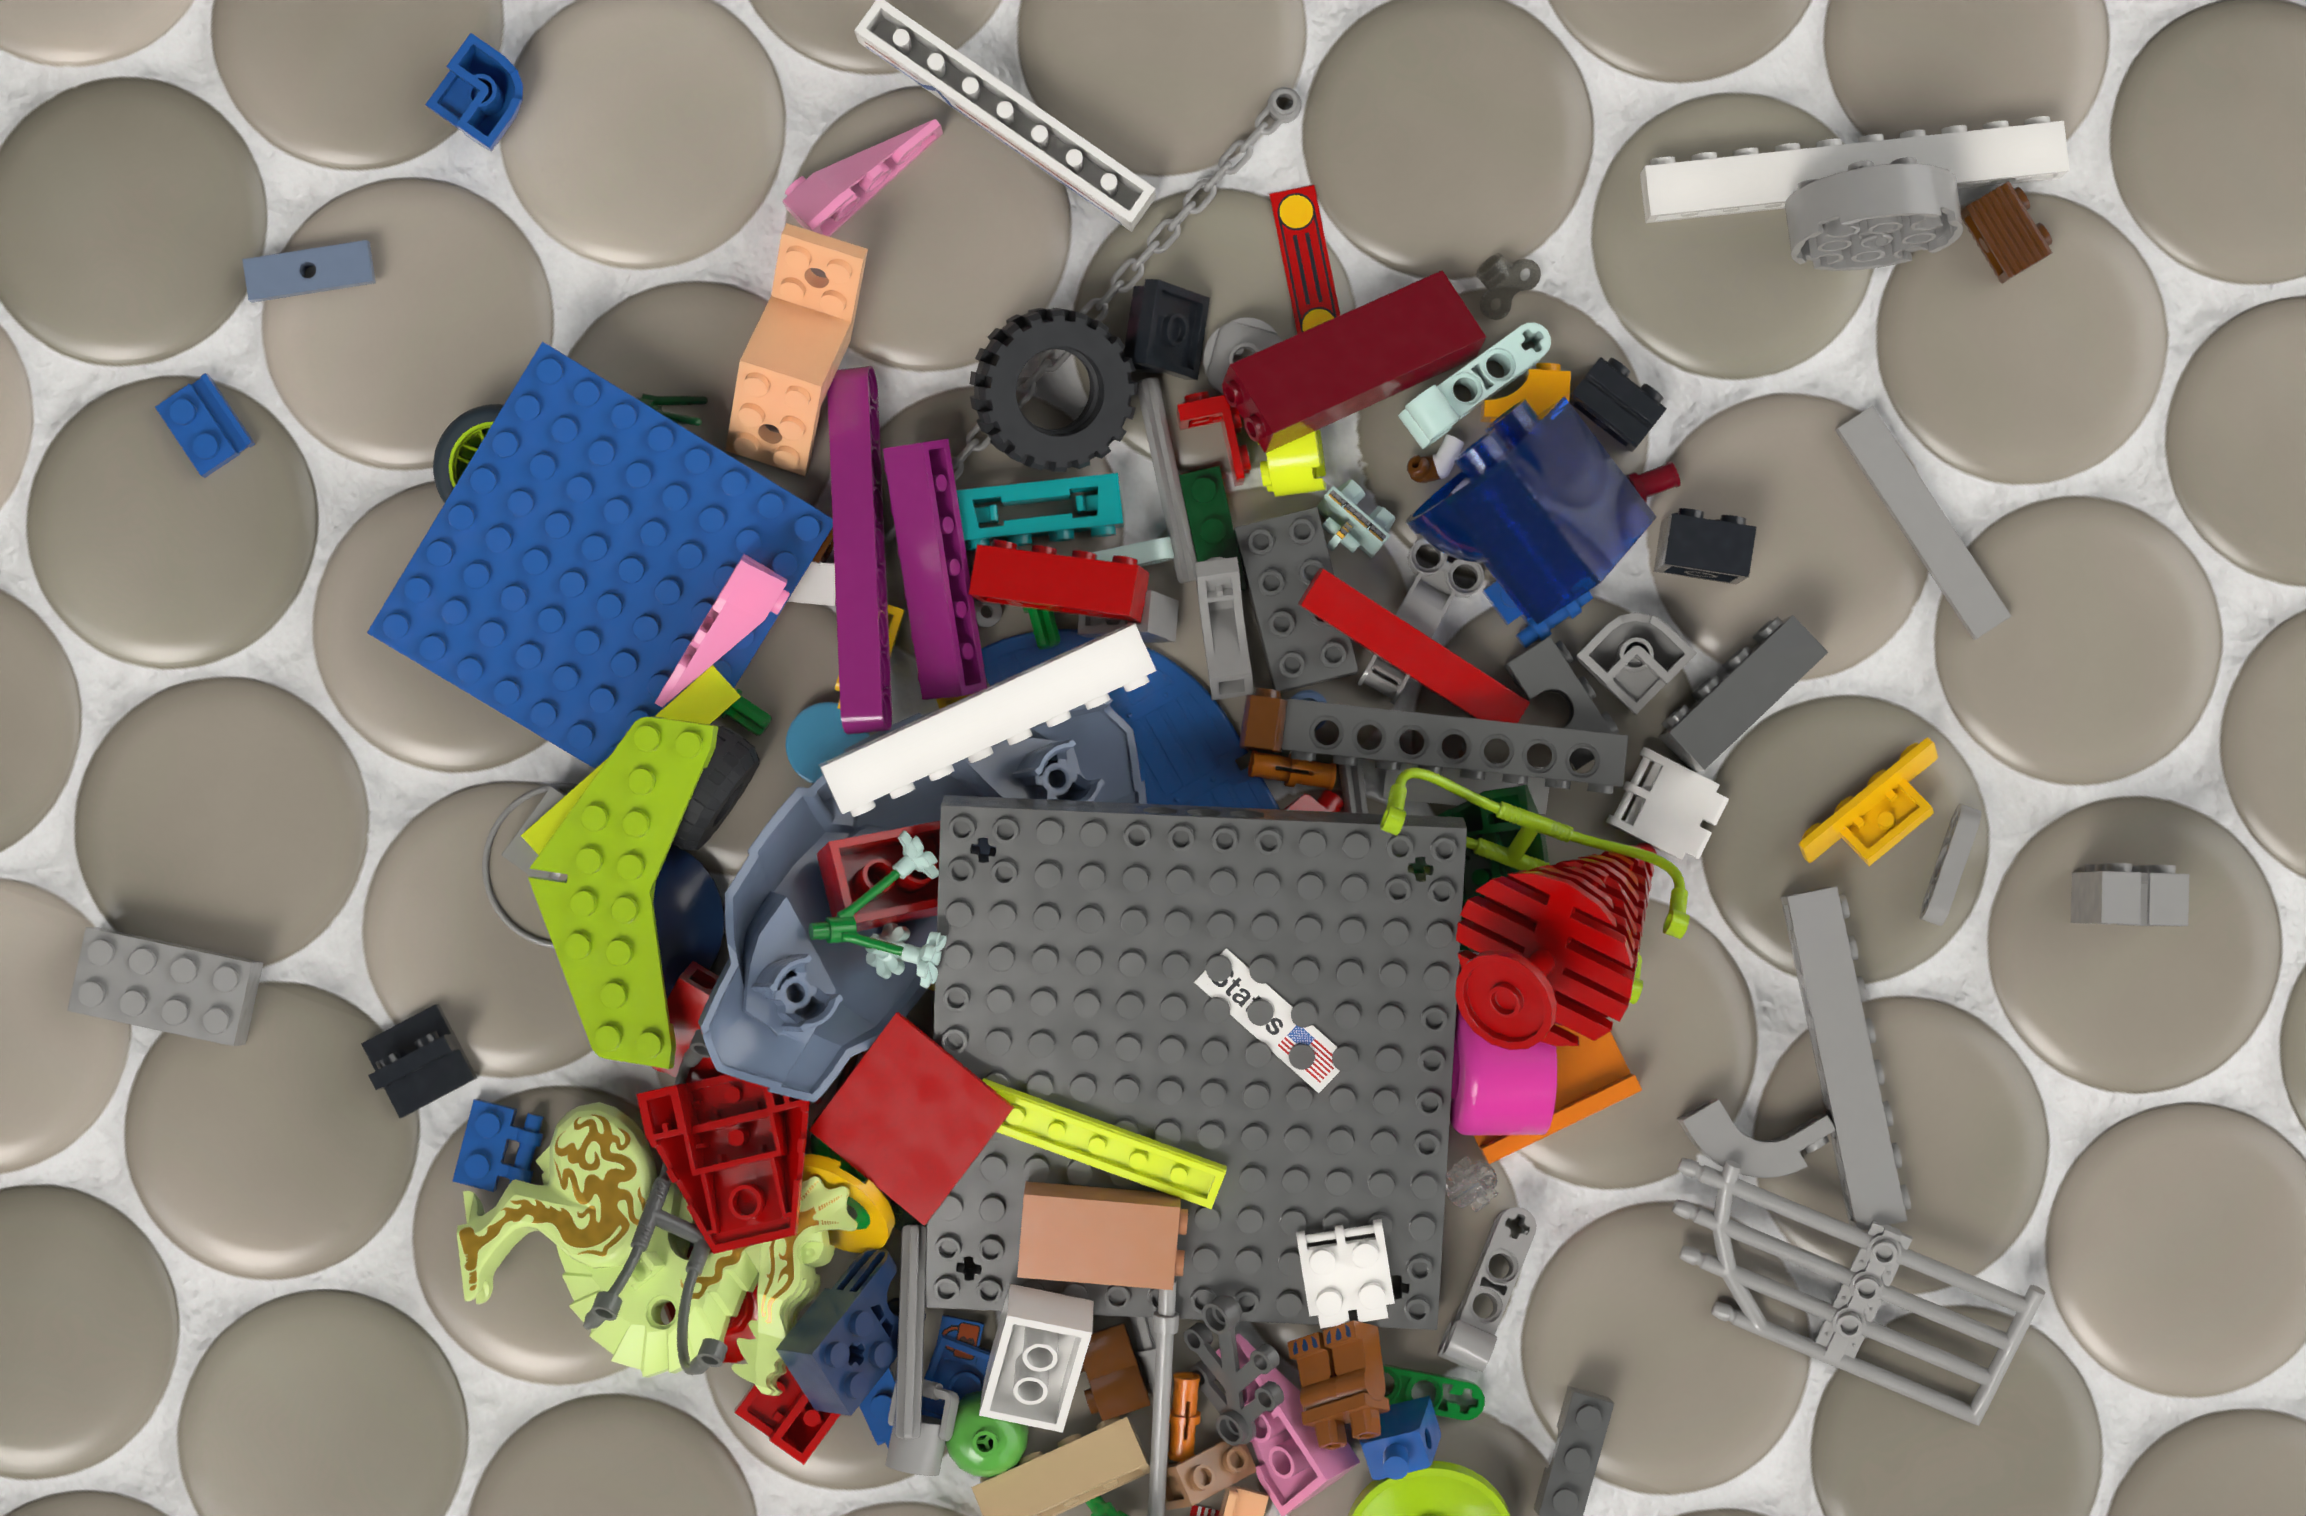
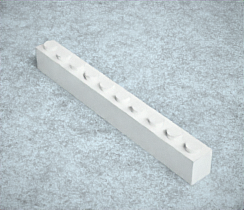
M2039 116L2026 119L2025 125L2009 127L2008 121H1994L1984 124L1982 130L1967 131L1966 125H1955L1941 129L1942 134L1926 135L1925 130H1910L1900 133V138L1889 140H1884L1883 134H1872L1859 137L1858 143L1842 144V139L1822 140L1816 143L1817 147L1801 149L1799 143H1788L1776 146L1775 152L1759 153L1758 148H1743L1733 151L1734 156L1717 158L1716 152L1695 154L1691 156L1692 161L1675 162V157L1671 156L1659 157L1650 160V165L1645 166L1640 173L1645 222L1653 223L1783 209L1788 197L1798 190L1797 185L1800 182L1821 179L1848 171L1850 164L1859 161H1872L1874 166L1890 164L1899 158H1916L1917 164L1948 169L1956 177L1958 190L2003 185L2008 181L2011 184L2060 179L2070 171L2064 121L2051 122L2049 116Z

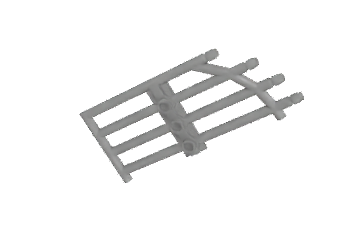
M1681 1158L1677 1167L1678 1171L1688 1177H1696L1698 1181L1718 1189L1714 1212L1700 1206L1695 1207L1693 1203L1678 1199L1672 1208V1211L1684 1219H1692L1694 1223L1709 1228L1713 1232L1717 1257L1707 1252L1701 1253L1699 1249L1683 1245L1679 1253V1258L1693 1266L1699 1265L1701 1269L1723 1277L1740 1309L1735 1310L1731 1305L1715 1302L1711 1310L1712 1315L1722 1321H1730L1732 1325L1969 1423L1977 1426L1980 1425L2046 1292L2043 1289L2030 1285L2025 1296L2019 1295L1908 1249L1913 1239L1912 1236L1900 1232L1895 1227L1885 1223L1883 1225L1872 1220L1866 1232L1738 1179L1742 1167L1732 1160H1726L1721 1172L1706 1165L1701 1166L1699 1162L1692 1159ZM1733 1196L1858 1246V1252L1850 1268L1729 1219ZM1731 1238L1842 1283L1833 1303L1830 1304L1736 1265ZM1900 1264L2016 1311L2007 1332L2005 1333L1892 1286V1280ZM1749 1289L1824 1319L1815 1340L1767 1321ZM1882 1301L1997 1347L1998 1350L1989 1368L1874 1322L1873 1319ZM1868 1337L1979 1383L1980 1386L1971 1404L1855 1357L1864 1338Z

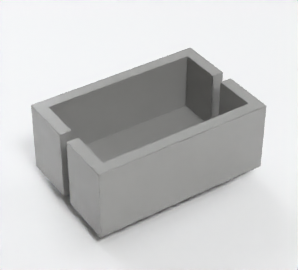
M2085 864V872L2072 873L2071 923L2188 926L2189 874H2175L2176 865Z

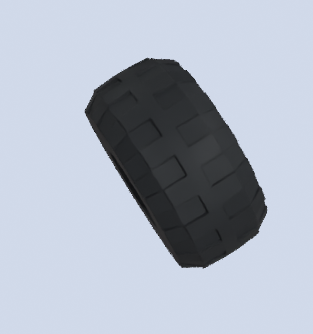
M718 726L716 748L707 768H704L672 842L673 845L682 850H699L729 815L759 766L760 759L755 750L756 748L742 736L725 726Z

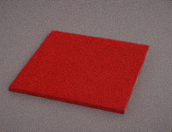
M896 1012L809 1131L925 1226L1015 1107L902 1014Z

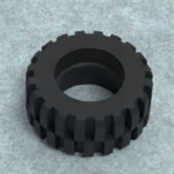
M1054 307L1052 309H1031L1024 315L1016 314L1006 320L1007 325L1002 329L995 328L987 337L990 340L985 349L980 348L975 357L979 364L976 372L971 371L969 383L974 385V395L970 396L972 409L976 410L979 416L976 422L981 431L990 437V443L999 451L1008 455L1009 458L1041 471L1046 469L1052 472H1067V468L1071 467L1081 469L1089 466L1090 460L1094 457L1102 459L1110 453L1111 450L1108 446L1114 440L1120 442L1127 432L1122 428L1126 419L1133 420L1136 408L1130 406L1132 395H1138V382L1132 381L1130 373L1135 371L1132 358L1125 356L1123 352L1125 345L1120 338L1113 336L1108 331L1109 327L1102 322L1094 320L1086 314ZM1046 350H1064L1076 356L1084 364L1090 381L1089 398L1082 413L1068 426L1059 429L1040 428L1026 419L1019 409L1016 397L1018 378L1025 364L1034 355Z

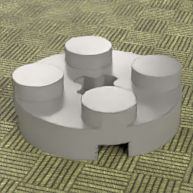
M1238 318L1224 324L1220 329L1218 328L1212 333L1205 347L1203 365L1208 383L1220 395H1224L1222 383L1229 365L1234 363V355H1242L1244 349L1250 350L1254 354L1281 342L1282 339L1277 335L1272 326L1255 318Z

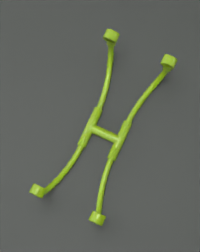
M1413 767L1403 770L1397 776L1395 783L1390 787L1387 807L1381 820L1380 830L1396 836L1400 833L1406 817L1404 805L1407 788L1405 785L1409 779L1417 778L1431 782L1479 807L1496 813L1497 818L1522 826L1508 848L1482 838L1476 840L1466 836V848L1472 849L1474 854L1520 871H1529L1536 867L1550 865L1548 862L1525 854L1538 833L1548 835L1565 843L1572 841L1656 865L1666 871L1674 882V888L1670 896L1669 913L1663 925V933L1681 939L1686 933L1690 916L1686 914L1688 891L1685 889L1684 878L1680 870L1662 856L1633 846L1573 831L1571 826L1503 801L1497 803L1448 778L1423 768ZM1638 952L1635 979L1629 1001L1631 1004H1636L1643 989V980H1640L1642 967L1640 952Z

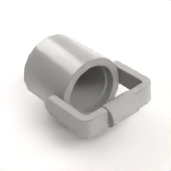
M922 1379L923 1397L945 1400L942 1420L921 1415L920 1437L911 1440L899 1439L895 1436V1383L888 1417V1424L893 1427L885 1466L910 1474L938 1476L940 1474L945 1442L949 1441L953 1435L959 1397L956 1392L943 1389L940 1383Z

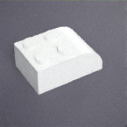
M1010 1284L986 1369L979 1416L1063 1433L1092 1335L1094 1301Z

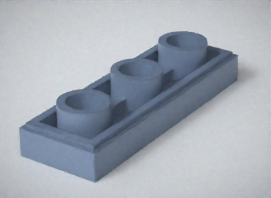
M368 240L242 259L248 301L251 303L376 283L371 247ZM315 266V275L312 278H305L306 269Z

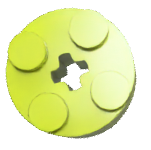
M1316 430L1266 453L1267 461H1260L1263 486L1267 487L1268 492H1274L1275 497L1326 490L1325 481L1323 478H1318L1326 476L1320 430Z

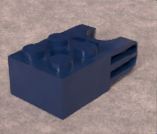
M871 1249L861 1253L832 1289L825 1288L776 1348L813 1408L817 1411L852 1416L897 1358L899 1298H893L887 1302L888 1287L897 1272V1266L890 1253L885 1249Z

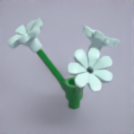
M903 831L898 839L903 846L904 857L892 866L893 871L850 906L837 912V917H826L825 922L810 923L809 937L811 940L826 939L827 943L849 942L865 947L868 952L866 955L867 964L876 967V973L884 979L890 978L891 973L900 975L905 969L903 961L917 964L916 975L921 977L920 986L927 989L931 983L934 984L937 980L938 970L935 965H939L942 955L941 950L944 948L947 940L946 936L941 935L940 932H930L927 943L920 948L904 943L910 937V930L907 927L898 926L896 923H889L884 925L881 934H873L871 937H867L857 933L854 918L856 912L899 877L904 879L914 870L925 873L931 879L939 876V870L934 866L938 861L933 853L930 851L923 852L924 845L920 838L915 836L912 839L906 831Z

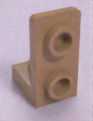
M1222 1440L1184 1461L1167 1463L1166 1510L1194 1506L1255 1473L1256 1466L1247 1445L1239 1444L1233 1446Z

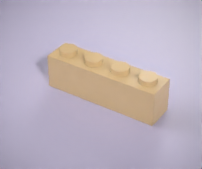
M1117 1416L1100 1422L1096 1426L1097 1430L1083 1437L1081 1434L1068 1436L1058 1442L1057 1449L1043 1454L1041 1451L1031 1453L1021 1458L1019 1466L994 1477H981V1483L971 1488L982 1515L1056 1516L1149 1474L1150 1463L1134 1425L1128 1417L1120 1419Z

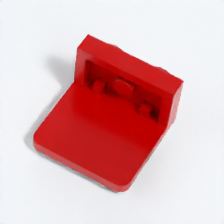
M1208 391L1184 396V402L1177 405L1176 412L1180 431L1221 422L1234 486L1243 485L1244 475L1250 474L1251 465L1246 445L1238 446L1236 434L1241 433L1242 428L1241 417L1237 408L1229 405L1224 395L1210 398Z

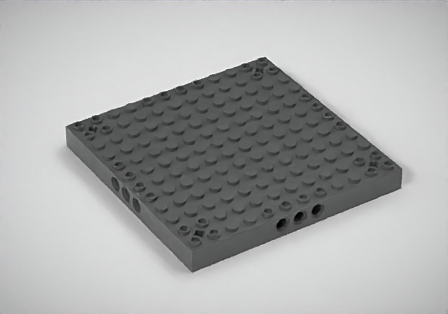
M944 795L940 818L937 932L946 936L947 940L944 948L941 950L942 955L939 965L936 966L938 977L935 982L933 1041L981 1080L984 1078L1227 1166L1226 1174L1212 1209L1180 1198V1208L1188 1209V1223L1186 1235H1178L1177 1250H1185L1183 1276H1174V1279L1177 1281L1175 1312L1179 1313V1319L1203 1320L1202 1309L1206 1304L1218 1296H1231L1239 1303L1242 1310L1239 1321L1320 1325L1318 1315L1309 1316L1296 1232L1305 1231V1235L1334 1231V1226L1343 1225V1228L1347 1229L1373 1225V1220L1382 1219L1391 1282L1394 1275H1400L1402 1280H1400V1286L1392 1287L1395 1304L1387 1305L1388 1318L1363 1323L1381 1328L1438 1329L1457 1005L1455 992L1459 971L1457 953H1460V943L1456 941L1457 924L1462 920L1460 914L1463 903L1467 827L1463 817L1406 815L1402 829L1396 836L1380 830L1383 814ZM984 837L988 838L990 846H996V848H990L989 854H981L980 847L973 846V844L978 845L979 839ZM1416 857H1425L1426 864L1430 865V867L1424 866L1423 873H1414L1413 866L1409 865V863H1415ZM1226 948L1249 968L1250 976L1255 982L1266 983L1293 1007L1291 1019L1295 1025L1302 1028L1313 1025L1338 1047L1332 1054V1062L1340 1072L1320 1093L1315 1091L1278 1058L1266 1043L1259 1041L1232 1017L1226 1000L1220 997L1211 998L1194 983L1205 970L1208 977L1213 981L1221 982L1229 978L1232 972L1231 962L1227 957L1220 955ZM1254 1000L1248 1006V1018L1255 1025H1266L1273 1018V1007L1266 1000ZM1299 1043L1290 1049L1289 1061L1294 1068L1304 1070L1314 1063L1315 1054L1309 1045ZM996 1132L927 1223L925 1308L1002 1311L1009 1285L1014 1284L1094 1301L1093 1315L1153 1318V1313L1158 1311L1159 1289L1018 1278L1017 1274L1026 1181L1165 1192ZM1375 1233L1345 1237V1240L1352 1241L1375 1237ZM1337 1240L1307 1243V1247L1337 1243ZM965 1257H974L975 1268H966ZM1349 1310L1350 1321H1358L1357 1310Z

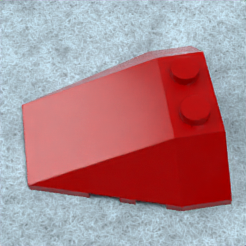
M727 1074L636 1094L645 1136L651 1147L656 1148L667 1167L666 1173L672 1183H676L688 1204L686 1207L713 1254L797 1235L810 1101L768 1092V1087Z

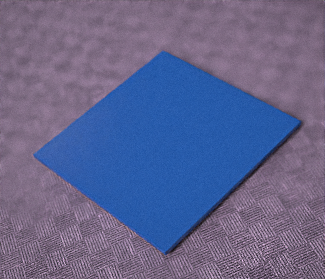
M542 341L367 633L596 769L613 753L635 721L643 717H654L672 701L670 700L663 707L655 704L657 697L743 554L787 579L784 590L790 593L789 599L831 531L833 518ZM770 611L760 625L713 664L733 688H735L780 612L776 615Z

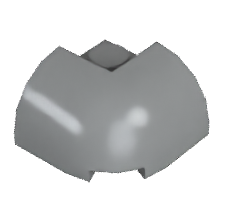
M1634 612L1620 615L1606 624L1576 657L1582 666L1602 686H1605L1634 715H1637L1697 653L1665 622L1654 615Z

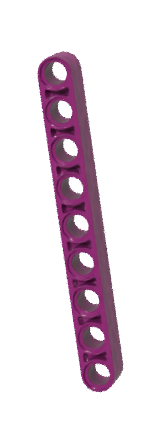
M865 366L837 370L827 392L840 712L842 726L847 735L888 731L892 727L878 385L873 367Z

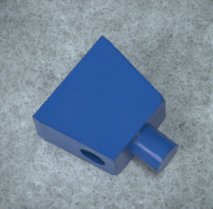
M1430 1395L1390 1405V1411L1380 1414L1381 1435L1370 1439H1359L1373 1480L1385 1478L1398 1480L1404 1478L1407 1473L1430 1467L1441 1438V1429Z

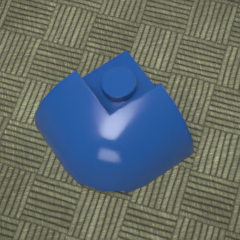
M470 33L446 66L450 71L425 105L462 131L468 138L492 152L518 115L523 101V83L518 70L504 55Z

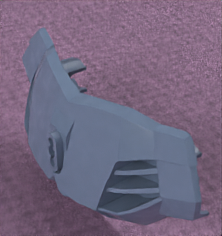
M1110 698L1109 701L1087 710L1085 704L1080 705L1069 711L1072 716L1070 719L1052 727H1048L1046 722L1030 728L1033 734L1031 737L1013 745H1009L1007 739L991 746L994 753L974 763H970L968 757L952 764L954 772L934 781L930 780L929 775L913 782L915 786L913 791L898 798L892 799L889 793L874 800L875 808L856 817H852L850 811L845 814L840 812L824 775L809 788L797 787L772 816L747 850L749 856L725 892V929L729 959L715 983L698 1021L705 1046L716 1070L768 1087V1092L815 1102L837 1078L850 1057L868 1050L896 1012L906 1017L927 990L920 986L921 977L916 975L917 964L903 961L905 969L900 975L891 973L890 978L884 979L876 973V967L867 964L866 955L868 952L865 947L849 942L827 943L826 939H810L809 924L825 922L826 917H832L817 858V853L829 841L939 821L944 795L1147 804L1145 780L1141 782L1134 731L1110 707V703L1113 700ZM917 713L895 723L890 730L876 732L846 748L844 753L928 714L922 715ZM984 837L979 839L978 845L973 844V846L980 847L981 854H989L990 848H996V846H990L988 838ZM937 916L897 923L898 926L907 927L910 930V937L904 943L920 948L927 943L930 932H937ZM884 926L857 931V933L871 937L873 934H881Z

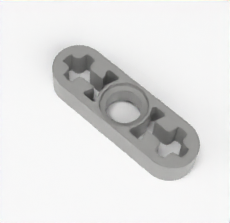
M1963 804L1957 806L1950 821L1921 906L1919 916L1921 920L1938 926H1942L1945 922L1980 824V810Z

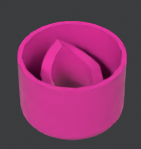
M1457 1004L1450 1123L1453 1128L1462 1135H1545L1552 1122L1556 1100V1046L1539 1042L1529 1049L1507 1050L1491 1045L1473 1032L1461 1016Z

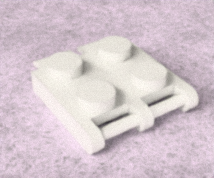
M1643 747L1639 754L1643 758L1631 782H1625L1623 789L1626 792L1614 816L1609 815L1606 823L1678 860H1682L1685 854L1698 860L1712 834L1710 831L1700 827L1702 820L1715 826L1729 799L1717 793L1720 786L1718 783ZM1650 761H1652L1653 764L1650 770L1648 771L1642 786L1639 787L1638 785ZM1633 795H1635L1636 798L1631 808L1629 809L1625 820H1621Z
M1382 1219L1373 1220V1225L1344 1229L1343 1225L1334 1226V1231L1305 1235V1231L1296 1232L1309 1316L1318 1315L1320 1328L1333 1327L1350 1322L1349 1310H1357L1359 1322L1388 1318L1387 1305L1395 1304ZM1375 1233V1237L1352 1241L1345 1240V1237ZM1337 1240V1243L1307 1247V1243Z

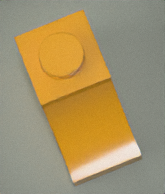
M1536 363L1535 369H1528L1525 374L1524 384L1517 391L1503 398L1484 400L1481 405L1480 422L1564 427L1568 423L1571 371H1561V365L1556 363Z

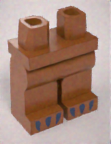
M1353 1320L1322 1330L1323 1333L1316 1332L1287 1342L1290 1359L1297 1360L1302 1387L1300 1401L1304 1412H1301L1303 1425L1315 1427L1319 1448L1335 1450L1346 1446L1347 1439L1344 1425L1351 1423L1353 1438L1363 1440L1380 1436V1414L1390 1411L1389 1399L1384 1397L1386 1392L1378 1326Z

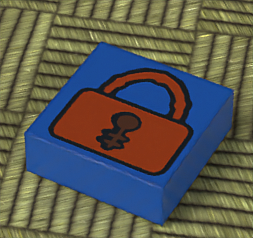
M943 1314L937 1342L940 1335L943 1334L979 1348L984 1323ZM945 1345L941 1359L975 1366L977 1357Z

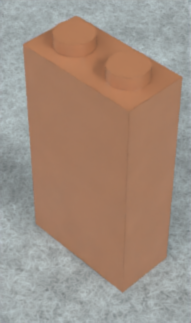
M1026 1181L1017 1277L1173 1290L1174 1276H1183L1185 1250H1177L1178 1235H1186L1188 1209H1181L1180 1198L1167 1193Z

